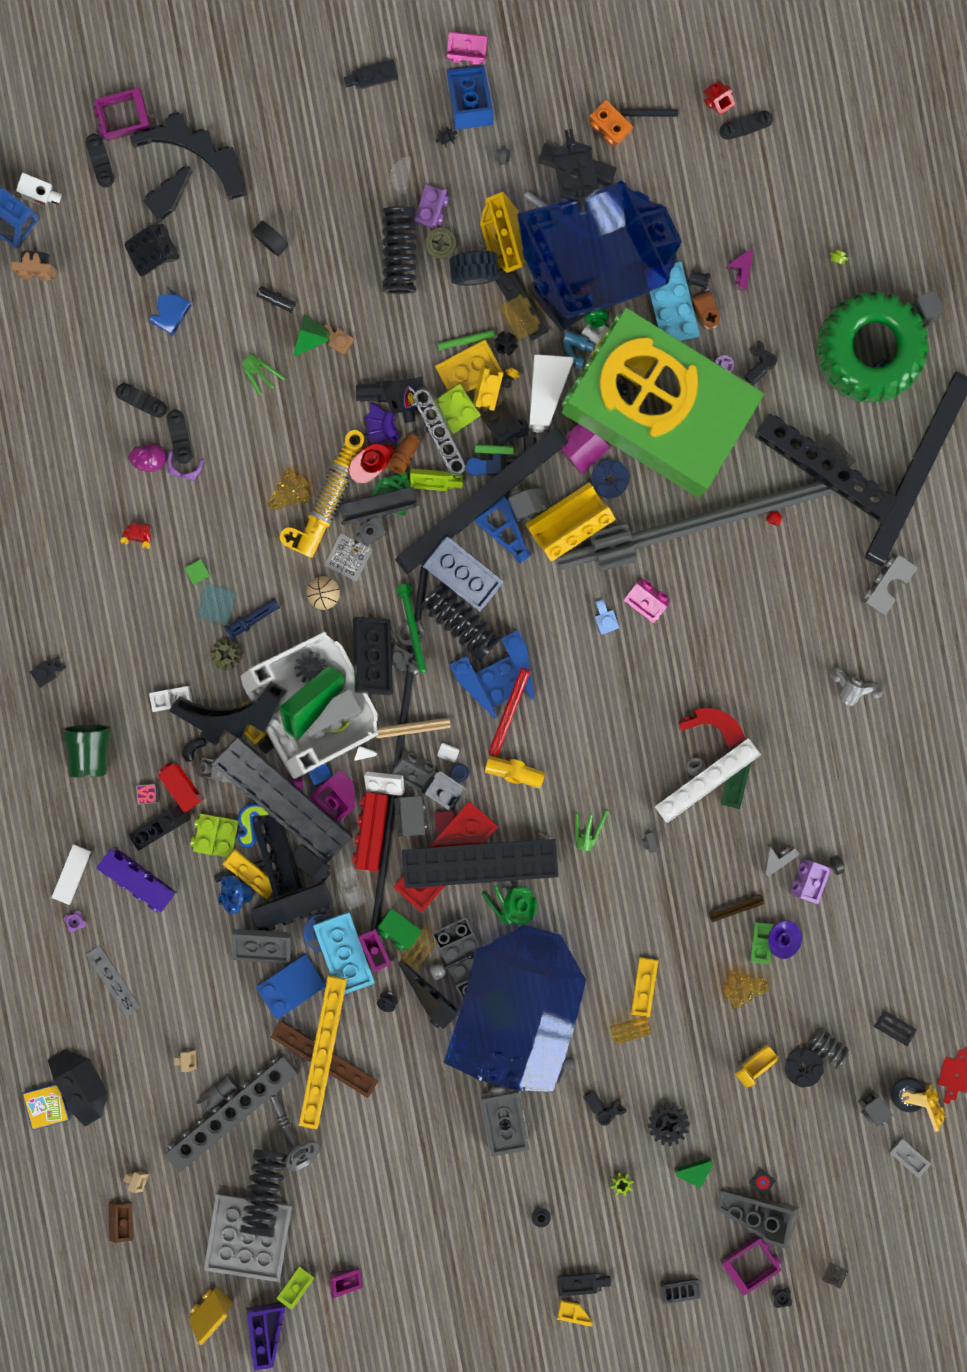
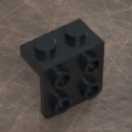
M164 224L149 225L124 244L141 277L146 276L163 263L175 262L180 258L177 248L173 244Z

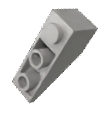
M350 689L330 701L307 733L309 740L313 738L318 740L325 735L326 731L330 729L335 731L342 727V723L347 720L352 722L359 718L361 709Z

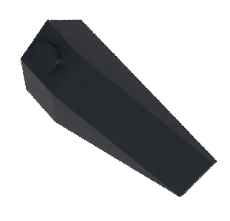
M401 959L398 964L426 1013L431 1018L430 1022L436 1028L441 1027L444 1029L458 1016L459 1009Z

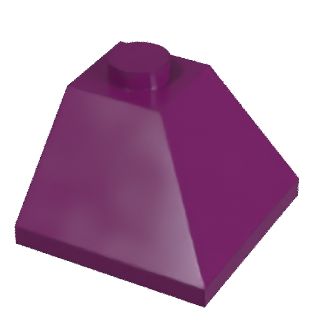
M342 769L309 796L337 822L355 808L354 783Z

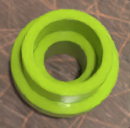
M836 249L834 253L830 252L831 261L843 265L845 261H848V257H845V252Z

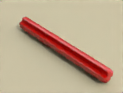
M521 668L488 751L491 755L498 756L530 675V670L526 668Z

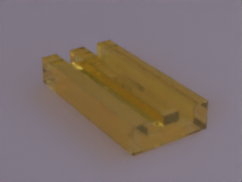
M425 928L421 930L422 933L410 950L406 951L401 960L405 961L415 970L418 969L436 944L432 934ZM425 933L427 937L409 960L407 956ZM432 938L433 941L416 964L413 963L429 939Z
M646 1015L610 1026L615 1045L652 1034Z

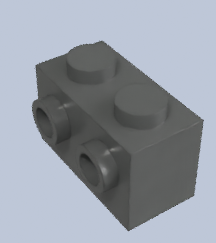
M422 796L395 798L397 837L425 835L427 824L423 816L425 802L422 800Z
M874 1090L858 1101L863 1108L862 1114L870 1124L874 1122L877 1126H884L890 1122V1117L893 1114Z

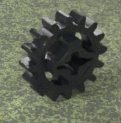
M666 1103L665 1108L659 1105L658 1112L656 1110L652 1111L654 1117L649 1116V1120L652 1123L648 1124V1128L653 1129L649 1133L651 1136L656 1135L654 1141L657 1142L660 1139L661 1145L668 1142V1145L671 1146L673 1141L678 1145L679 1138L685 1140L683 1133H689L688 1129L685 1128L690 1126V1123L685 1121L688 1116L687 1114L681 1115L683 1109L680 1108L677 1111L675 1104L672 1108L669 1107L668 1103ZM667 1113H674L677 1116L672 1117L667 1115ZM661 1116V1121L656 1126L657 1119ZM669 1121L672 1123V1127L668 1129L665 1122ZM681 1125L680 1131L676 1133L677 1127ZM666 1133L669 1134L670 1137H664L661 1134Z

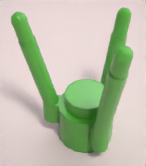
M251 354L242 362V366L245 368L243 371L250 379L258 395L262 393L252 374L257 373L271 389L274 388L273 384L260 371L262 368L260 365L280 379L285 380L283 375L263 362L260 357L256 358Z
M608 809L605 810L593 838L590 835L593 814L589 815L586 832L581 833L580 836L579 813H575L574 842L577 843V849L591 851L592 846H595L596 839L609 812Z

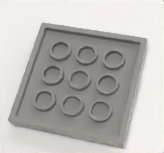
M216 1193L204 1271L280 1282L292 1205L264 1201L277 1205L279 1210L277 1212H264L276 1216L277 1221L261 1222L275 1228L274 1238L239 1232L241 1225L254 1227L242 1222L243 1216H254L245 1213L243 1210L245 1206L253 1204L248 1203L245 1197Z

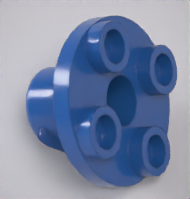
M235 875L222 877L221 894L218 895V902L220 905H223L227 913L236 914L240 911L242 903H248L252 900V888L248 884L241 883Z

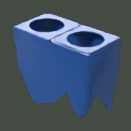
M168 288L172 295H159L157 308L160 315H151L150 321L152 322L151 324L173 336L189 311L191 303Z

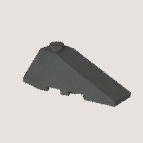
M721 1190L717 1210L746 1227L751 1233L761 1237L766 1243L787 1249L796 1226L799 1207Z

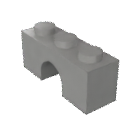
M900 555L890 557L885 565L887 567L885 572H880L874 582L877 583L873 589L870 588L864 595L866 599L864 604L881 616H885L896 601L888 593L887 586L891 580H898L902 584H907L918 568Z

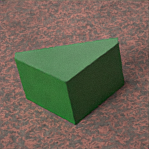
M706 1158L674 1168L677 1177L701 1189L713 1166L711 1158Z

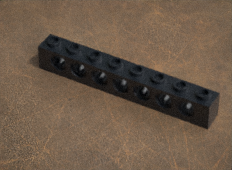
M769 414L756 432V439L881 524L895 507L898 500L895 499L891 492H885L879 488L875 481H869L864 478L860 471L848 467L844 460L833 457L829 450L820 448L811 438H805L795 427L786 425L779 416ZM781 432L784 437L779 438L775 433ZM797 443L800 447L793 448L790 444ZM809 453H811V454H813L816 458H815V459H809L806 455L809 454ZM828 464L832 469L825 470L822 465ZM844 475L847 477V480L842 481L838 476ZM860 486L863 488V491L858 492L854 487ZM870 497H877L879 502H872Z

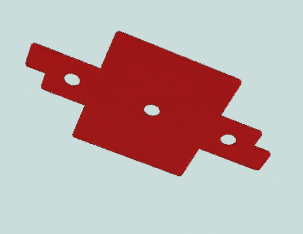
M967 1047L964 1048V1051H958L956 1060L945 1057L937 1083L938 1085L948 1087L944 1103L950 1104L951 1100L956 1101L958 1091L967 1093Z

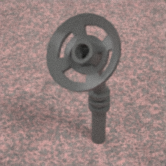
M271 1096L269 1099L277 1115L276 1120L279 1121L280 1129H283L293 1149L286 1158L285 1166L290 1171L300 1170L308 1166L317 1157L320 1149L319 1145L315 1141L298 1144L289 1126L291 1123L288 1122L287 1114H284L277 1096Z

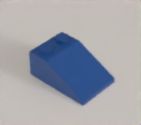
M484 65L446 70L455 130L493 125V107Z
M305 954L258 984L256 989L277 1020L326 987V984Z

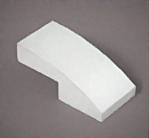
M190 686L149 693L153 712L170 709L179 696L193 703Z

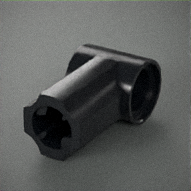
M393 381L357 384L356 401L387 402L382 384Z

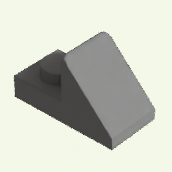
M768 846L764 867L765 875L769 877L800 854L794 847L791 849L787 847L779 853L781 856L777 857L772 848Z

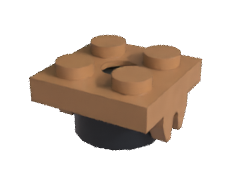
M22 251L20 262H11V270L17 276H20V279L32 280V277H39V280L51 281V278H57V270L49 264L50 254Z

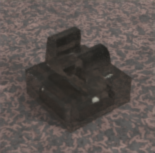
M830 1262L822 1280L841 1289L848 1270Z

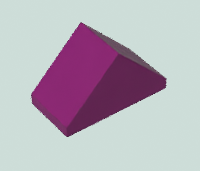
M360 1269L330 1273L329 1281L332 1298L363 1288Z

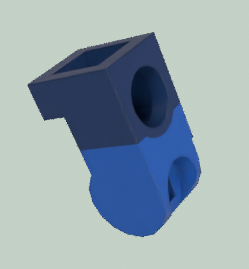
M493 454V460L471 458L466 463V470L471 476L498 475L501 472V455Z

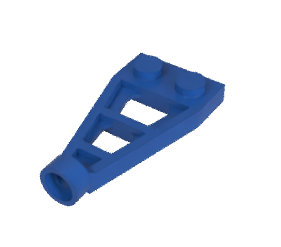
M505 496L474 520L476 524L513 554L519 564L531 556V553L525 547ZM497 509L502 510L506 520L505 524L500 528L493 527L487 521V516ZM508 527L512 528L516 536V540L512 543H507L500 535ZM518 550H524L523 552L517 555Z

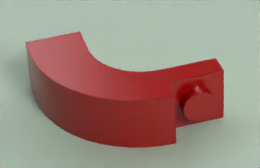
M712 708L693 710L695 718H692V715L682 718V722L678 723L680 731L701 724H711L721 732L725 745L728 748L743 743L746 740L737 721L721 710Z

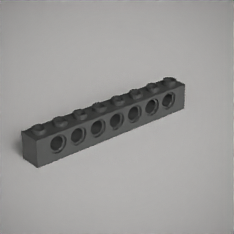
M285 1054L281 1057L277 1055L270 1061L271 1066L267 1069L261 1068L255 1074L257 1077L253 1081L248 1079L240 1086L242 1090L237 1094L235 1092L231 1093L226 1098L227 1102L224 1105L218 1104L211 1110L212 1115L208 1118L202 1117L196 1123L197 1127L191 1130L189 1128L181 1135L183 1139L178 1143L173 1141L167 1147L168 1151L165 1156L179 1173L298 1075L299 1070ZM274 1070L278 1071L280 1073V1078L273 1079L270 1076V1072ZM263 1083L266 1089L260 1092L256 1089L255 1085ZM241 1096H249L251 1102L244 1104L241 1101ZM229 1107L234 1108L236 1115L229 1116L226 1113V1109ZM211 1121H220L221 1127L214 1128ZM197 1133H205L206 1140H199ZM188 1144L191 1147V1152H184L182 1145Z

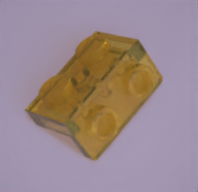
M521 294L500 306L517 341L537 332L539 329L538 325L540 324L536 314L532 315L529 310L531 307L527 297L523 298Z

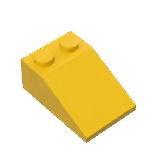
M217 1286L213 1290L208 1289L202 1296L204 1300L200 1305L196 1303L189 1311L191 1315L188 1320L200 1345L206 1341L228 1316L233 1303Z

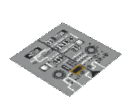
M340 533L324 566L357 582L373 549Z

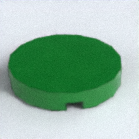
M514 887L506 894L504 911L510 922L516 925L528 924L535 917L537 901L529 888Z

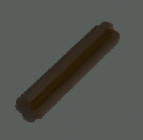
M759 894L709 912V918L711 922H716L764 904L763 897Z

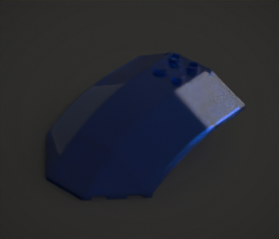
M620 180L618 183L598 190L585 202L586 214L580 215L578 204L570 200L519 212L517 217L523 256L541 295L566 319L625 302L667 285L670 280L671 269L674 267L677 258L676 253L682 240L665 206L661 204L656 205L649 200L650 197L638 190L636 192L631 190L625 182Z
M522 925L518 930L495 939L494 942L485 947L482 946L476 949L466 992L443 1063L477 1080L518 1091H554L574 1031L586 983L585 976L578 967L561 934Z

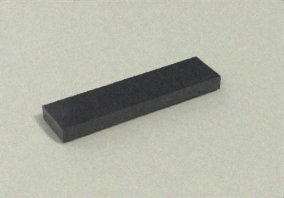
M503 269L500 270L499 278L495 282L533 342L546 334L548 329L512 271L506 273Z

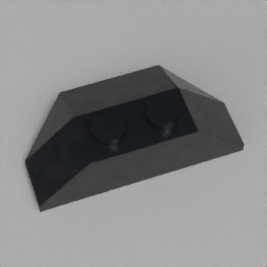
M66 1050L48 1059L53 1080L72 1114L84 1127L100 1119L103 1115L108 1091L91 1060Z

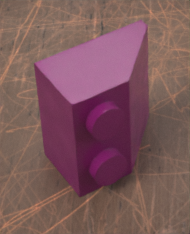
M578 424L565 436L569 443L560 451L583 474L610 447L604 439Z

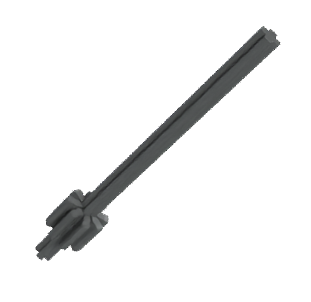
M844 475L838 476L842 481L847 480V477ZM817 481L635 533L629 531L626 523H621L599 530L589 537L590 545L567 551L555 560L559 571L595 561L598 570L602 572L636 562L635 549L831 495L836 492Z

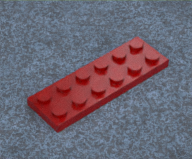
M469 801L429 847L483 844L497 829L498 825ZM404 875L393 886L420 912H423L445 887L405 888Z

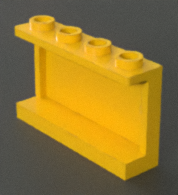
M589 482L525 525L534 540L552 562L616 519L610 508L604 504Z

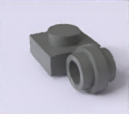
M395 645L392 650V665L402 671H405L407 666H409L408 671L416 675L419 673L416 660L412 659L410 661L414 654Z

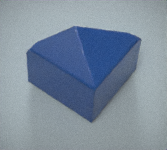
M327 763L308 771L314 785L333 777Z

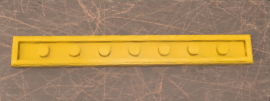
M328 975L299 1126L318 1129L347 978Z

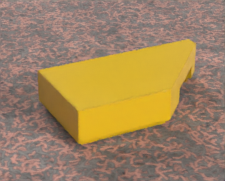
M561 1299L557 1315L558 1320L592 1327V1321L580 1303Z

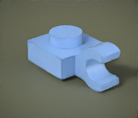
M603 599L596 601L595 603L600 615L595 616V620L601 635L618 629L619 625L613 610L607 612Z

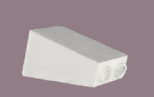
M534 356L529 428L533 429V432L543 433L544 430H548L572 367L573 357Z

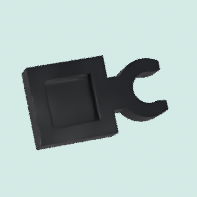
M55 657L51 665L45 661L30 671V674L40 688L57 678L54 672L66 669L65 665L60 668L56 666V662L61 659L60 657Z

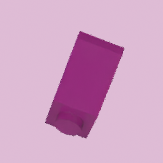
M376 929L358 937L373 972L391 965Z

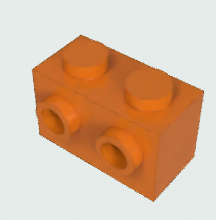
M607 100L589 117L590 126L596 132L600 131L604 135L603 139L609 145L613 144L615 147L633 130V126Z

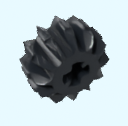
M309 651V658L304 653L301 654L304 661L297 658L296 662L301 664V666L294 667L295 670H301V672L296 674L297 677L304 675L301 680L303 683L306 681V678H309L310 682L321 672L320 670L327 668V666H320V664L325 662V659L323 658L318 661L319 653L316 654L315 658H312V651ZM313 663L316 671L312 670L309 673L306 671L308 668H305L306 664L310 665Z

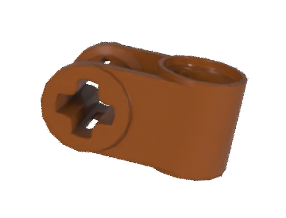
M708 290L692 297V305L699 316L702 326L708 330L716 328L720 321V314L715 306L711 292ZM708 316L715 318L713 323L707 321Z

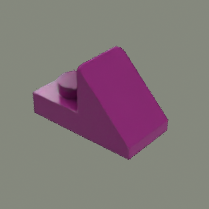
M748 250L726 267V269L740 271V273H737L735 284L738 285L737 290L746 291L753 250Z

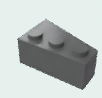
M543 487L523 492L519 489L510 493L511 495L508 498L509 506L517 523L551 508Z

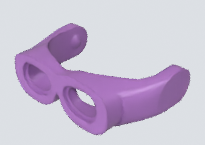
M171 450L168 457V474L195 481L202 470L204 459L200 460L196 471L189 474H181L172 466L174 451Z

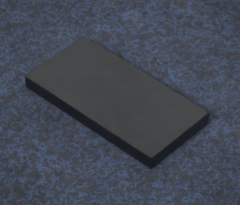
M355 616L353 618L355 693L390 696L393 694L390 620Z

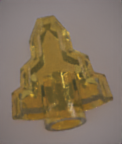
M288 468L282 474V480L277 484V491L271 495L267 506L271 510L283 508L287 504L293 506L299 502L305 504L312 499L307 490L310 486L301 473L296 476Z
M728 971V982L723 983L725 999L730 998L732 1009L741 1008L744 1003L751 1002L754 996L762 995L770 990V982L760 978L751 979L748 974H740L738 971Z

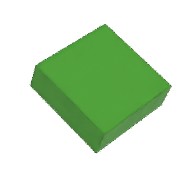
M202 559L184 568L193 585L210 577Z

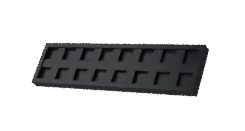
M239 735L212 762L214 767L325 863L331 860L353 838V835Z
M556 838L402 849L405 888L559 877Z

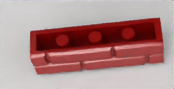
M365 792V796L361 795L360 807H363V813L358 815L357 826L361 827L360 834L356 833L354 844L358 845L357 853L353 852L352 864H355V869L378 872L388 794Z

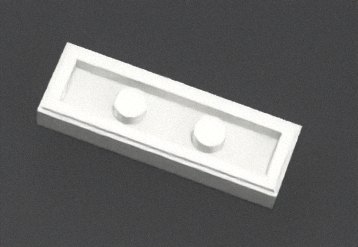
M73 844L52 895L53 899L68 905L71 904L92 851Z

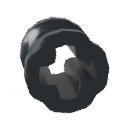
M691 269L688 286L695 285L706 290L711 273L703 274L695 272V269Z

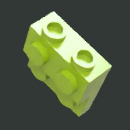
M201 813L200 817L196 816L194 828H197L196 836L192 835L190 846L194 847L193 851L228 857L234 850L239 826L238 820Z

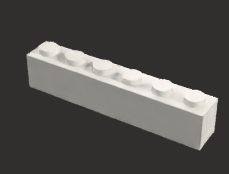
M750 739L745 740L656 805L655 808L665 822H670L761 756L760 752Z

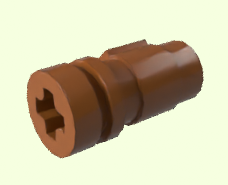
M408 433L396 449L397 452L393 453L392 458L387 463L388 467L395 473L404 474L410 464L409 460L413 457L421 440L414 434Z

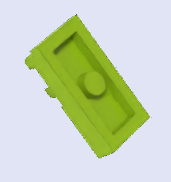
M299 1266L276 1299L292 1310L312 1283L314 1277Z

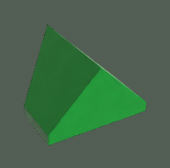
M304 314L294 348V356L296 357L328 342L330 337L329 330Z

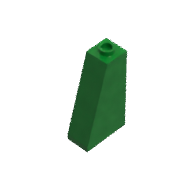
M328 666L279 706L284 731L297 741L322 714L330 701L344 689V676L339 670Z

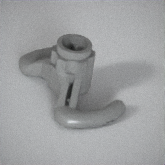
M838 667L830 669L831 678L835 682H840L843 688L840 693V701L844 704L854 706L860 696L874 691L873 698L882 697L883 690L880 685L874 682L864 684L862 680L856 677L850 679Z

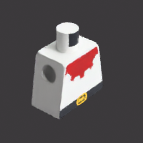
M22 173L16 190L17 197L43 206H47L48 202L59 205L62 194L52 191V184ZM39 190L45 191V194L38 195L37 192Z

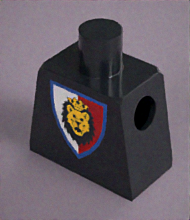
M422 377L382 384L391 413L403 412L405 423L416 421L414 410H417L418 407L414 401V394L420 386H423ZM420 392L418 394L419 398L424 400V392Z

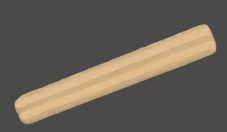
M442 718L377 728L378 735L376 738L450 728V719Z

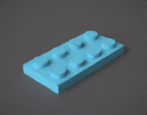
M682 261L645 270L644 275L657 327L680 342L699 337L700 334Z
M349 911L313 924L330 974L347 978L344 994L375 983Z

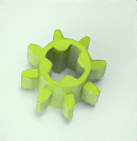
M618 1172L616 1178L611 1177L614 1184H611L610 1188H616V1195L623 1193L626 1196L628 1190L633 1191L630 1184L634 1183L633 1179L628 1180V1173L621 1175ZM621 1180L624 1182L625 1187L623 1188L619 1185Z

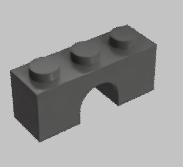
M935 290L917 297L911 303L913 306L912 310L916 314L919 313L922 317L924 328L941 318L940 314L944 312Z

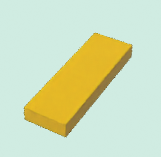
M234 849L223 861L222 864L266 900L273 893L268 875L237 849Z
M639 957L631 1007L632 1015L650 1017L658 959Z

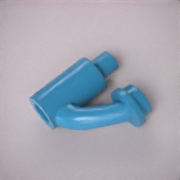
M567 330L563 340L564 350L568 357H573L575 369H581L585 358H582L581 355L578 358L572 346L582 351L585 349L593 351L595 344L588 342L589 338Z

